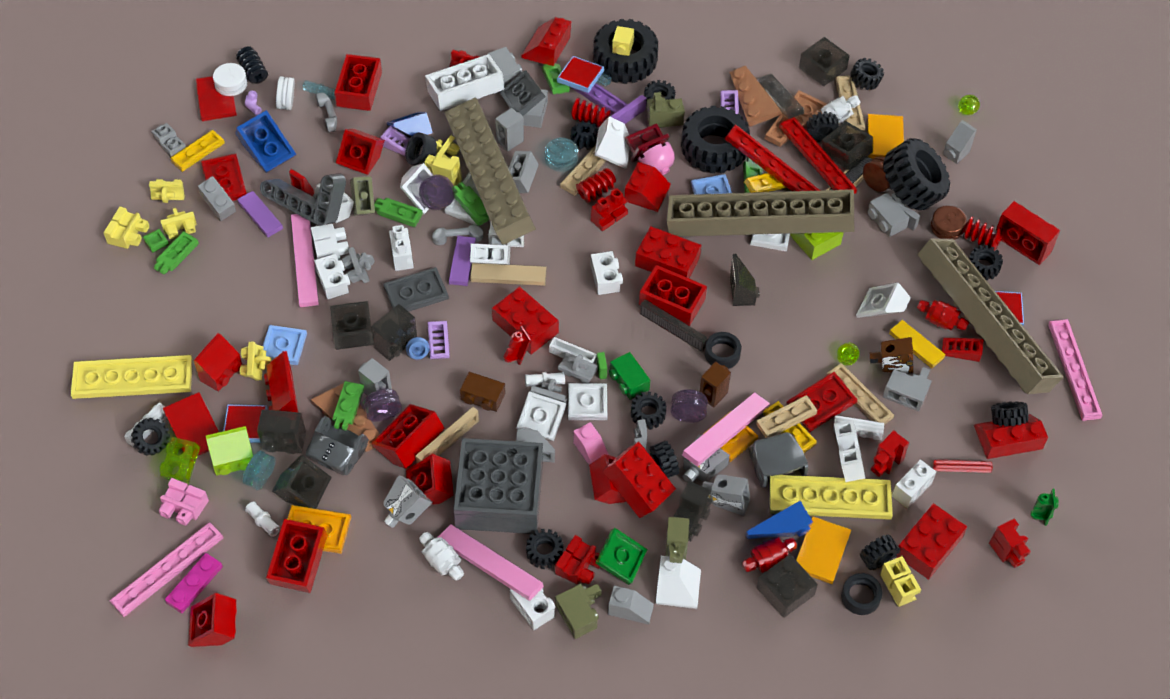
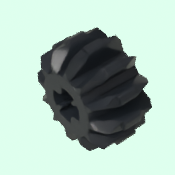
M583 120L581 124L575 123L570 135V140L573 142L574 147L579 146L580 150L582 148L588 150L589 147H594L597 142L599 128H597L596 123L591 124L590 120L587 123H584Z

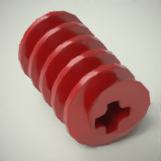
M577 98L571 113L574 120H579V122L583 120L585 123L590 120L591 124L596 123V126L599 128L610 117V110L605 113V107H602L599 111V105H596L593 109L592 102L586 106V100H583L580 104V98Z
M604 168L603 171H598L597 174H593L591 177L580 181L579 184H576V189L585 202L590 203V197L595 200L597 198L596 194L601 197L602 191L608 193V188L613 190V183H616V178L609 168Z
M970 217L962 231V235L965 233L964 238L968 239L971 236V242H975L978 239V245H982L985 242L984 247L985 245H988V248L992 246L995 251L1003 238V235H1000V229L993 232L994 226L986 229V222L980 226L979 219L974 223V217Z

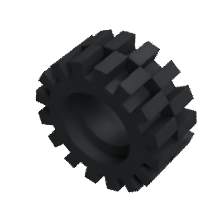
M860 58L852 68L850 78H852V82L856 81L855 85H860L861 89L865 87V90H869V88L873 90L881 82L884 70L880 68V64H876L875 60L872 62L870 58L868 60Z
M657 80V83L652 81V84L648 83L647 87H645L646 107L647 99H653L654 93L661 92V95L666 96L664 97L665 100L675 99L676 91L674 86H671V83L666 84L665 80H663V83L660 80Z
M824 111V114L818 112L817 116L814 114L812 115L813 118L810 117L809 121H807L808 133L817 143H820V141L825 143V140L831 141V138L835 139L836 135H839L840 126L838 118L832 112H829V114L827 111Z
M980 245L971 251L969 260L985 280H988L989 277L992 280L998 276L1001 270L1003 256L999 254L1000 251H994L992 246L989 249L988 245H985L984 248ZM978 260H987L992 265H982Z
M649 391L648 395L642 392L641 397L638 394L631 404L632 421L635 423L637 420L645 419L649 430L653 429V425L655 428L659 427V423L662 425L666 417L667 407L663 397H658L657 393L651 395ZM645 406L655 408L656 412L652 415H646L642 413L641 409Z
M1009 401L991 406L992 422L995 425L1015 426V424L1021 425V423L1029 421L1027 403Z
M146 418L134 427L131 433V443H134V449L137 448L140 454L142 452L146 456L158 454L169 443V429L165 427L166 424L164 422H159L160 419ZM154 430L158 435L157 442L154 444L146 443L143 439L144 431Z
M668 441L650 446V456L667 478L678 475L680 470L679 463Z
M541 529V533L536 530L534 535L531 534L526 545L529 562L531 564L534 563L536 568L541 565V569H545L547 565L548 569L552 568V564L556 565L563 554L562 538L558 537L557 532L552 534L551 529H548V533L545 532V529ZM546 543L550 544L553 550L551 553L544 555L537 551V547L540 544Z
M883 535L881 538L878 537L874 542L871 541L869 545H866L865 549L861 550L860 557L869 570H876V568H881L884 563L893 560L892 558H896L897 554L900 553V548L891 535Z

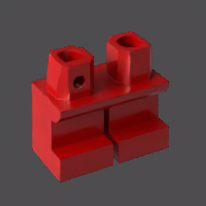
M618 188L612 190L611 194L607 197L597 200V203L591 208V222L602 232L628 214V209L625 207L628 200L623 197V193Z
M893 430L878 445L876 456L873 458L874 464L870 470L878 477H881L884 472L890 474L894 461L898 465L904 461L909 441Z
M1015 518L998 526L989 541V545L1001 561L1005 562L1008 560L1013 568L1022 565L1026 561L1025 557L1031 552L1026 545L1029 538L1024 535L1020 536L1016 531L1019 524Z
M575 535L567 546L566 551H564L556 563L555 574L578 585L579 581L590 585L595 573L589 570L588 567L591 565L597 569L600 568L596 564L599 553L596 552V546H589L582 542V538Z

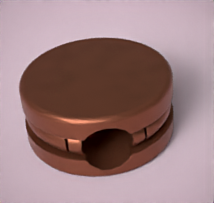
M881 156L875 157L863 167L864 180L870 188L877 192L886 191L890 185L885 178L886 173L883 170L885 157Z
M949 205L941 206L935 210L930 227L933 234L938 238L955 240L962 235L967 220L965 214L959 208Z

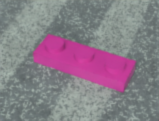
M205 553L166 597L165 602L182 614L223 568L222 563Z

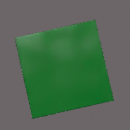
M613 528L597 558L596 564L630 585L648 549L618 529Z

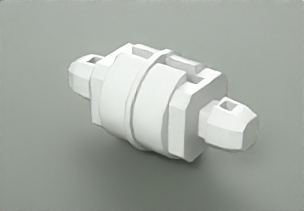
M857 95L850 97L847 101L842 96L830 101L820 110L822 114H824V111H827L828 114L832 112L838 118V122L843 123L844 120L854 114L851 108H855L861 102Z
M428 532L423 533L419 539L425 547L422 553L430 563V566L441 575L449 574L454 580L461 579L464 572L460 566H457L461 559L453 549V546L449 545L442 537L434 538Z

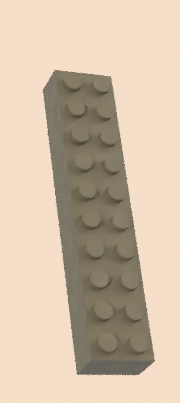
M477 98L470 99L444 112L501 244L504 245L536 230Z
M854 190L669 195L668 232L679 237L854 232Z
M930 239L917 254L921 258L923 265L928 267L932 272V276L943 286V290L953 299V303L961 309L964 317L975 327V331L984 338L986 345L995 352L998 360L1006 366L1009 374L1017 380L1022 391L1027 394L1049 393L1064 378L1063 375L953 239Z

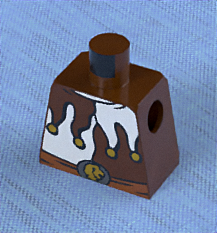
M912 337L882 341L881 351L869 352L870 364L882 363L883 372L892 373L893 370L913 373Z

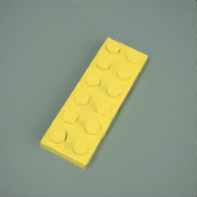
M191 355L74 362L71 396L72 399L191 392L193 359Z
M776 475L769 478L770 514H777L801 501L809 516L892 519L893 516L891 480L860 479L845 482V478Z

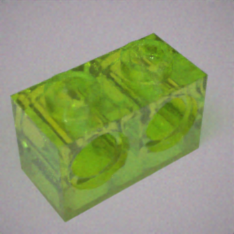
M172 437L171 442L166 446L165 461L160 465V476L169 481L173 478L189 485L200 446L192 441ZM185 447L184 453L178 455L179 449ZM179 466L178 472L172 474L173 468Z

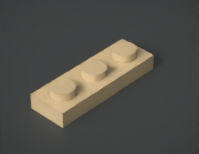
M806 395L757 420L756 425L765 438L772 437L816 415L817 409Z

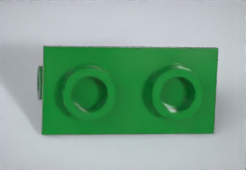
M1052 489L1050 494H1040L1031 511L1032 518L1044 520L1045 526H1047L1050 518H1053L1054 510L1059 505V499L1055 497V489Z

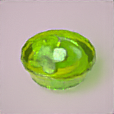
M966 95L958 103V108L964 115H973L980 107V101L974 95Z
M844 343L838 348L837 359L843 365H852L858 360L859 349L854 343Z

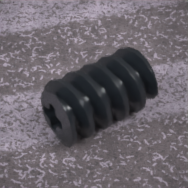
M251 46L240 49L236 54V59L245 70L247 80L253 84L265 81L268 77V71L258 53Z

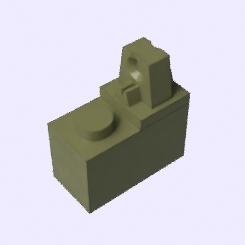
M661 92L654 93L653 99H647L646 117L648 126L656 123L659 128L684 125L685 110L682 98L665 100V98L661 97Z
M372 176L350 179L351 197L354 201V216L374 214Z
M668 517L665 556H669L670 563H682L683 559L686 560L689 518Z
M579 584L555 596V606L574 639L597 629L599 616L594 608L591 609V605L595 603V599L602 595V590L598 584L586 588V586L582 587Z

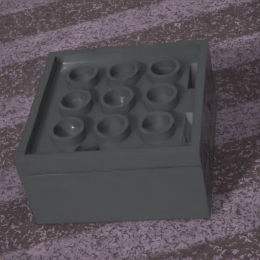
M462 438L454 503L455 527L461 530L534 534V531L538 529L543 471V443Z

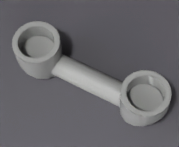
M317 93L316 99L319 108L325 106L329 118L325 119L327 130L329 133L334 132L337 128V116L331 100L325 93Z
M473 224L468 228L446 230L441 227L433 232L432 241L436 245H443L446 243L447 237L469 235V237L476 238V242L483 239V230L478 225Z

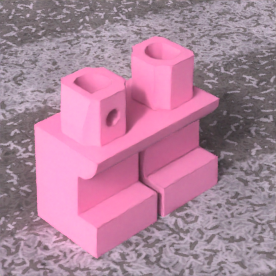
M171 478L168 483L169 488L167 492L160 497L162 504L159 513L162 517L170 519L173 512L178 513L175 518L176 521L186 526L191 519L196 520L209 500L206 491L191 485L188 486L184 482Z

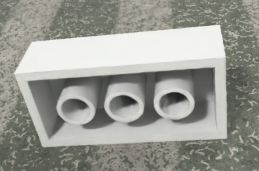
M489 54L425 75L427 91L440 111L458 106L475 97L479 99L504 90L503 73Z

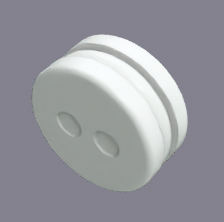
M223 64L213 73L215 88L222 95H238L247 86L245 70L238 64Z
M279 77L276 94L277 109H292L295 87L294 78Z

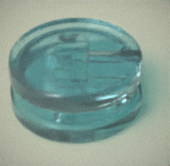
M567 138L551 140L545 148V161L548 167L558 172H565L574 168L578 161L577 145Z
M262 450L258 451L245 469L242 479L243 483L255 490H260L270 478L276 464V458Z

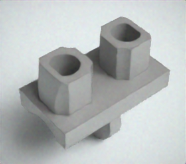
M351 247L348 249L349 255L342 259L347 269L355 268L347 272L349 280L352 283L360 280L367 283L370 280L366 270L371 269L375 260L372 255H367L365 252L361 255L356 254L355 249Z
M566 352L558 366V370L564 372V375L574 376L583 383H589L598 369V365L584 360L582 355L575 356Z
M551 379L550 383H542V387L546 389L533 385L530 391L567 403L565 395L554 392L560 393L562 387L556 386L557 380Z

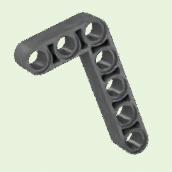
M341 173L323 176L317 198L280 179L263 181L260 185V191L266 198L322 226L337 221L346 179Z

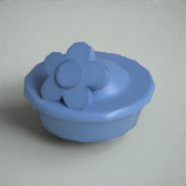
M416 337L407 343L406 352L412 359H422L428 354L430 346L424 338Z

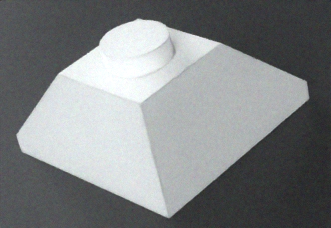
M611 117L604 121L598 130L595 155L626 169L630 148L625 141L629 133L624 123Z
M424 163L412 166L401 178L400 188L414 205L423 211V214L446 191Z
M899 283L869 288L856 316L861 318L904 312L911 297Z
M661 556L656 604L697 609L701 569L684 559L682 563H670L669 556Z

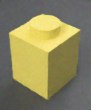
M617 26L613 38L612 53L630 55L634 40V29Z

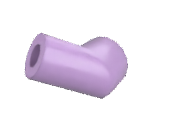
M249 91L248 95H246L245 106L255 115H259L262 109L256 104V97L258 95L255 91Z

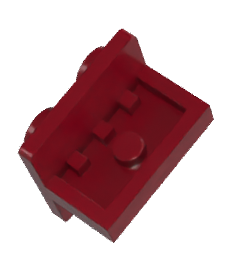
M656 123L626 136L625 141L633 154L631 161H638L639 157L641 159L644 158L643 153L658 144L665 146V142L670 137L669 134L663 135Z

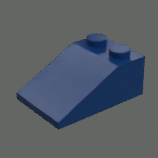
M267 110L236 128V136L266 173L296 156L295 151Z
M798 501L746 531L745 537L747 539L793 537L796 534L800 537L809 532L813 521L802 502Z

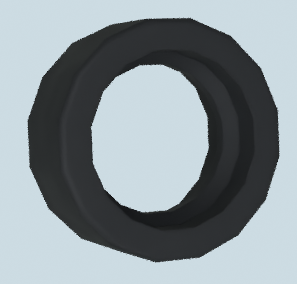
M421 132L414 134L406 147V161L410 165L415 166L422 163L425 164L429 154L435 156L437 143L434 137ZM422 145H423L422 152H421V154H420V156H419L420 149H421V147H422Z
M717 332L706 341L704 355L706 361L711 366L717 362L729 369L739 362L742 346L740 340L735 335L729 332ZM716 344H727L734 349V354L730 357H719L712 352V347Z
M854 574L844 583L841 593L842 603L847 610L854 614L869 615L878 608L881 602L882 587L878 580L869 574ZM854 585L867 586L874 593V599L868 604L856 602L850 596L851 587Z

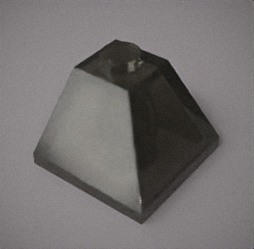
M732 254L729 274L733 306H755L756 298L760 296L759 287H756L754 277L737 254Z
M300 455L280 475L272 492L287 503L316 509L332 477L304 455Z

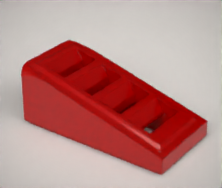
M291 169L289 174L292 186L313 196L315 191L307 179Z
M943 338L942 352L948 357L980 362L984 340L976 338ZM949 345H952V350H948Z

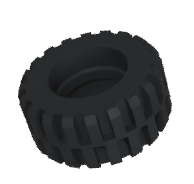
M633 19L611 21L609 25L605 24L594 37V63L603 66L604 72L602 75L604 74L606 79H612L615 83L622 82V84H627V82L636 83L637 80L642 81L646 76L651 75L657 66L658 38L649 26H644L640 21L635 22ZM617 26L634 29V40L631 49L637 51L636 53L629 56L612 53L613 38Z
M710 106V108L703 107L700 111L696 110L692 115L688 116L683 125L682 154L687 162H691V165L695 168H700V171H709L711 174H715V172L725 173L726 170L731 171L735 169V166L738 167L742 164L746 155L729 142L711 144L702 138L709 135L725 138L735 124L750 135L747 122L743 120L739 113L735 114L734 110H727L726 107L722 106L721 108L716 106Z
M916 138L907 139L886 154L883 162V170L886 173L885 178L889 182L891 190L893 189L895 192V196L900 198L901 202L907 204L909 208L926 210L945 198L950 190L949 173L946 171L945 163L943 164L942 158L923 140Z

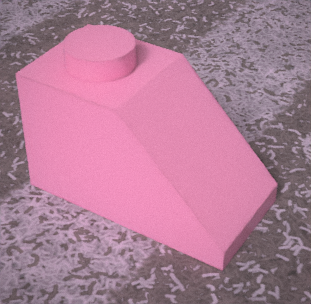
M591 422L574 430L573 443L588 464H591L604 454L608 455L600 434Z

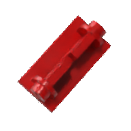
M520 326L518 332L512 334L508 345L510 348H507L504 353V360L508 363L517 361L521 365L530 344V336L522 326Z

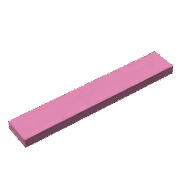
M298 214L291 215L299 306L319 305L311 222Z
M1068 319L1050 321L1048 326L1081 420L1101 419L1102 412Z
M753 393L683 451L682 456L698 467L769 407L770 403L758 394Z
M209 522L110 600L111 604L125 617L221 541L223 535Z
M451 524L437 537L445 539L449 545L453 546V549L459 556L529 601L543 588L541 581Z

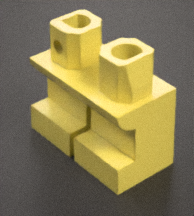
M439 152L437 157L428 155L425 160L426 167H429L430 172L444 189L453 192L452 187L458 186L462 180L459 157L443 158L441 152Z
M119 207L104 231L107 244L126 249L130 245L139 246L142 238L137 233L138 231L147 232L149 223L147 220L142 219L138 212L132 214L127 212L126 208Z
M903 556L884 563L881 577L897 606L900 607L917 600L915 595L921 592V588L913 574H911V570Z

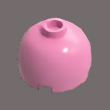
M665 142L667 146L658 144L644 152L645 157L642 159L639 157L638 161L655 167L662 175H665L670 171L669 168L674 163L675 154L670 143Z

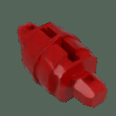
M920 300L917 308L923 313L927 312L925 319L929 320L930 323L945 330H952L954 326H957L960 330L967 329L969 321L963 317L959 318L961 311L957 310L956 307L940 300H934L932 305L928 301Z
M779 537L764 541L751 550L752 558L745 559L742 562V566L746 572L756 570L757 567L761 573L776 568L778 565L789 560L788 552L790 553L795 550L797 543L794 538H788L782 542Z

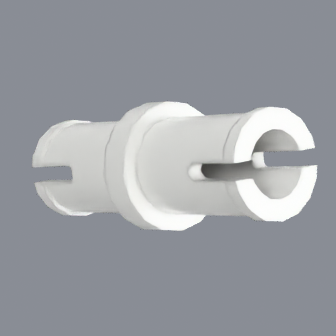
M542 372V374L525 375L526 387L532 385L542 386L543 382L550 383L551 379L557 380L556 384H565L564 372L548 374L547 372Z
M250 502L246 506L245 511L255 520L256 525L262 527L270 537H274L280 532V526L256 502Z

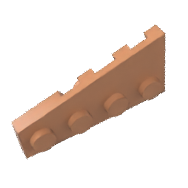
M746 65L730 71L750 127L782 114L781 109Z
M799 90L766 133L765 140L781 147L790 139L779 128L780 123L795 117L805 128L807 121H809L808 119L810 117L813 118L812 115L814 114L817 116L818 112H821L820 109L827 104Z
M344 383L311 399L312 404L316 408L318 407L331 420H333ZM359 404L353 425L349 424L347 430L358 436L365 434L368 437L369 441L365 452H368L374 448L371 443L380 434Z

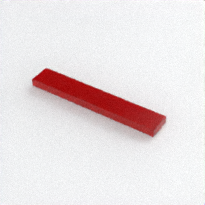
M795 117L780 123L779 128L833 190H854V194L857 193L858 189Z
M736 124L725 137V140L791 191H820Z

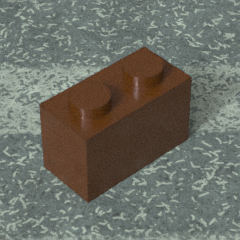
M715 362L701 376L699 398L713 408L726 396L729 390L731 372L726 366Z
M470 371L460 389L461 400L466 404H474L482 407L484 410L495 412L498 411L506 394L505 383Z

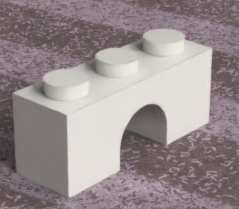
M854 420L834 424L845 482L865 479Z

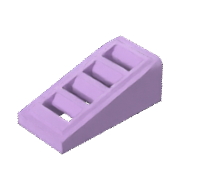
M738 90L720 91V108L721 106L725 107V105H734V107H726V109H732L735 111V114H738ZM724 100H734L733 102H724Z
M389 126L380 137L385 140L383 147L405 156L410 138Z
M447 321L428 322L430 359L449 358ZM443 330V333H432V331ZM433 337H444V339L433 340ZM441 343H444V345H445V346H435V347H433V344H441ZM434 350H445V353L434 354Z

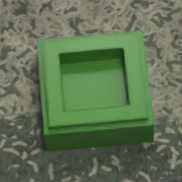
M160 229L143 236L145 243L152 253L169 245L168 240Z
M600 352L597 354L599 378L607 379L605 353Z

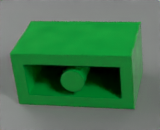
M631 352L610 361L609 375L612 380L617 381L623 395L626 394L631 400L638 394L641 395L642 392L650 390V378Z

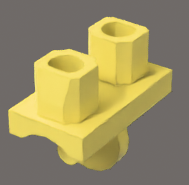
M450 135L443 146L442 140L436 141V154L438 155L441 152L443 158L447 159L451 158L445 155L446 152L451 156H456L460 148L453 142L455 137Z
M156 179V181L149 182L151 200H162L163 203H168L169 200H184L185 198L182 180L165 182L163 179Z
M173 208L174 214L168 215V219L160 220L164 234H167L169 239L179 236L177 230L185 229L187 234L196 232L195 225L197 223L193 212L185 213V211L178 213L177 209Z
M254 341L248 342L247 347L241 348V356L247 360V365H241L240 375L259 381L262 380V370H265V364L270 363L271 358L266 356L263 346L256 345Z

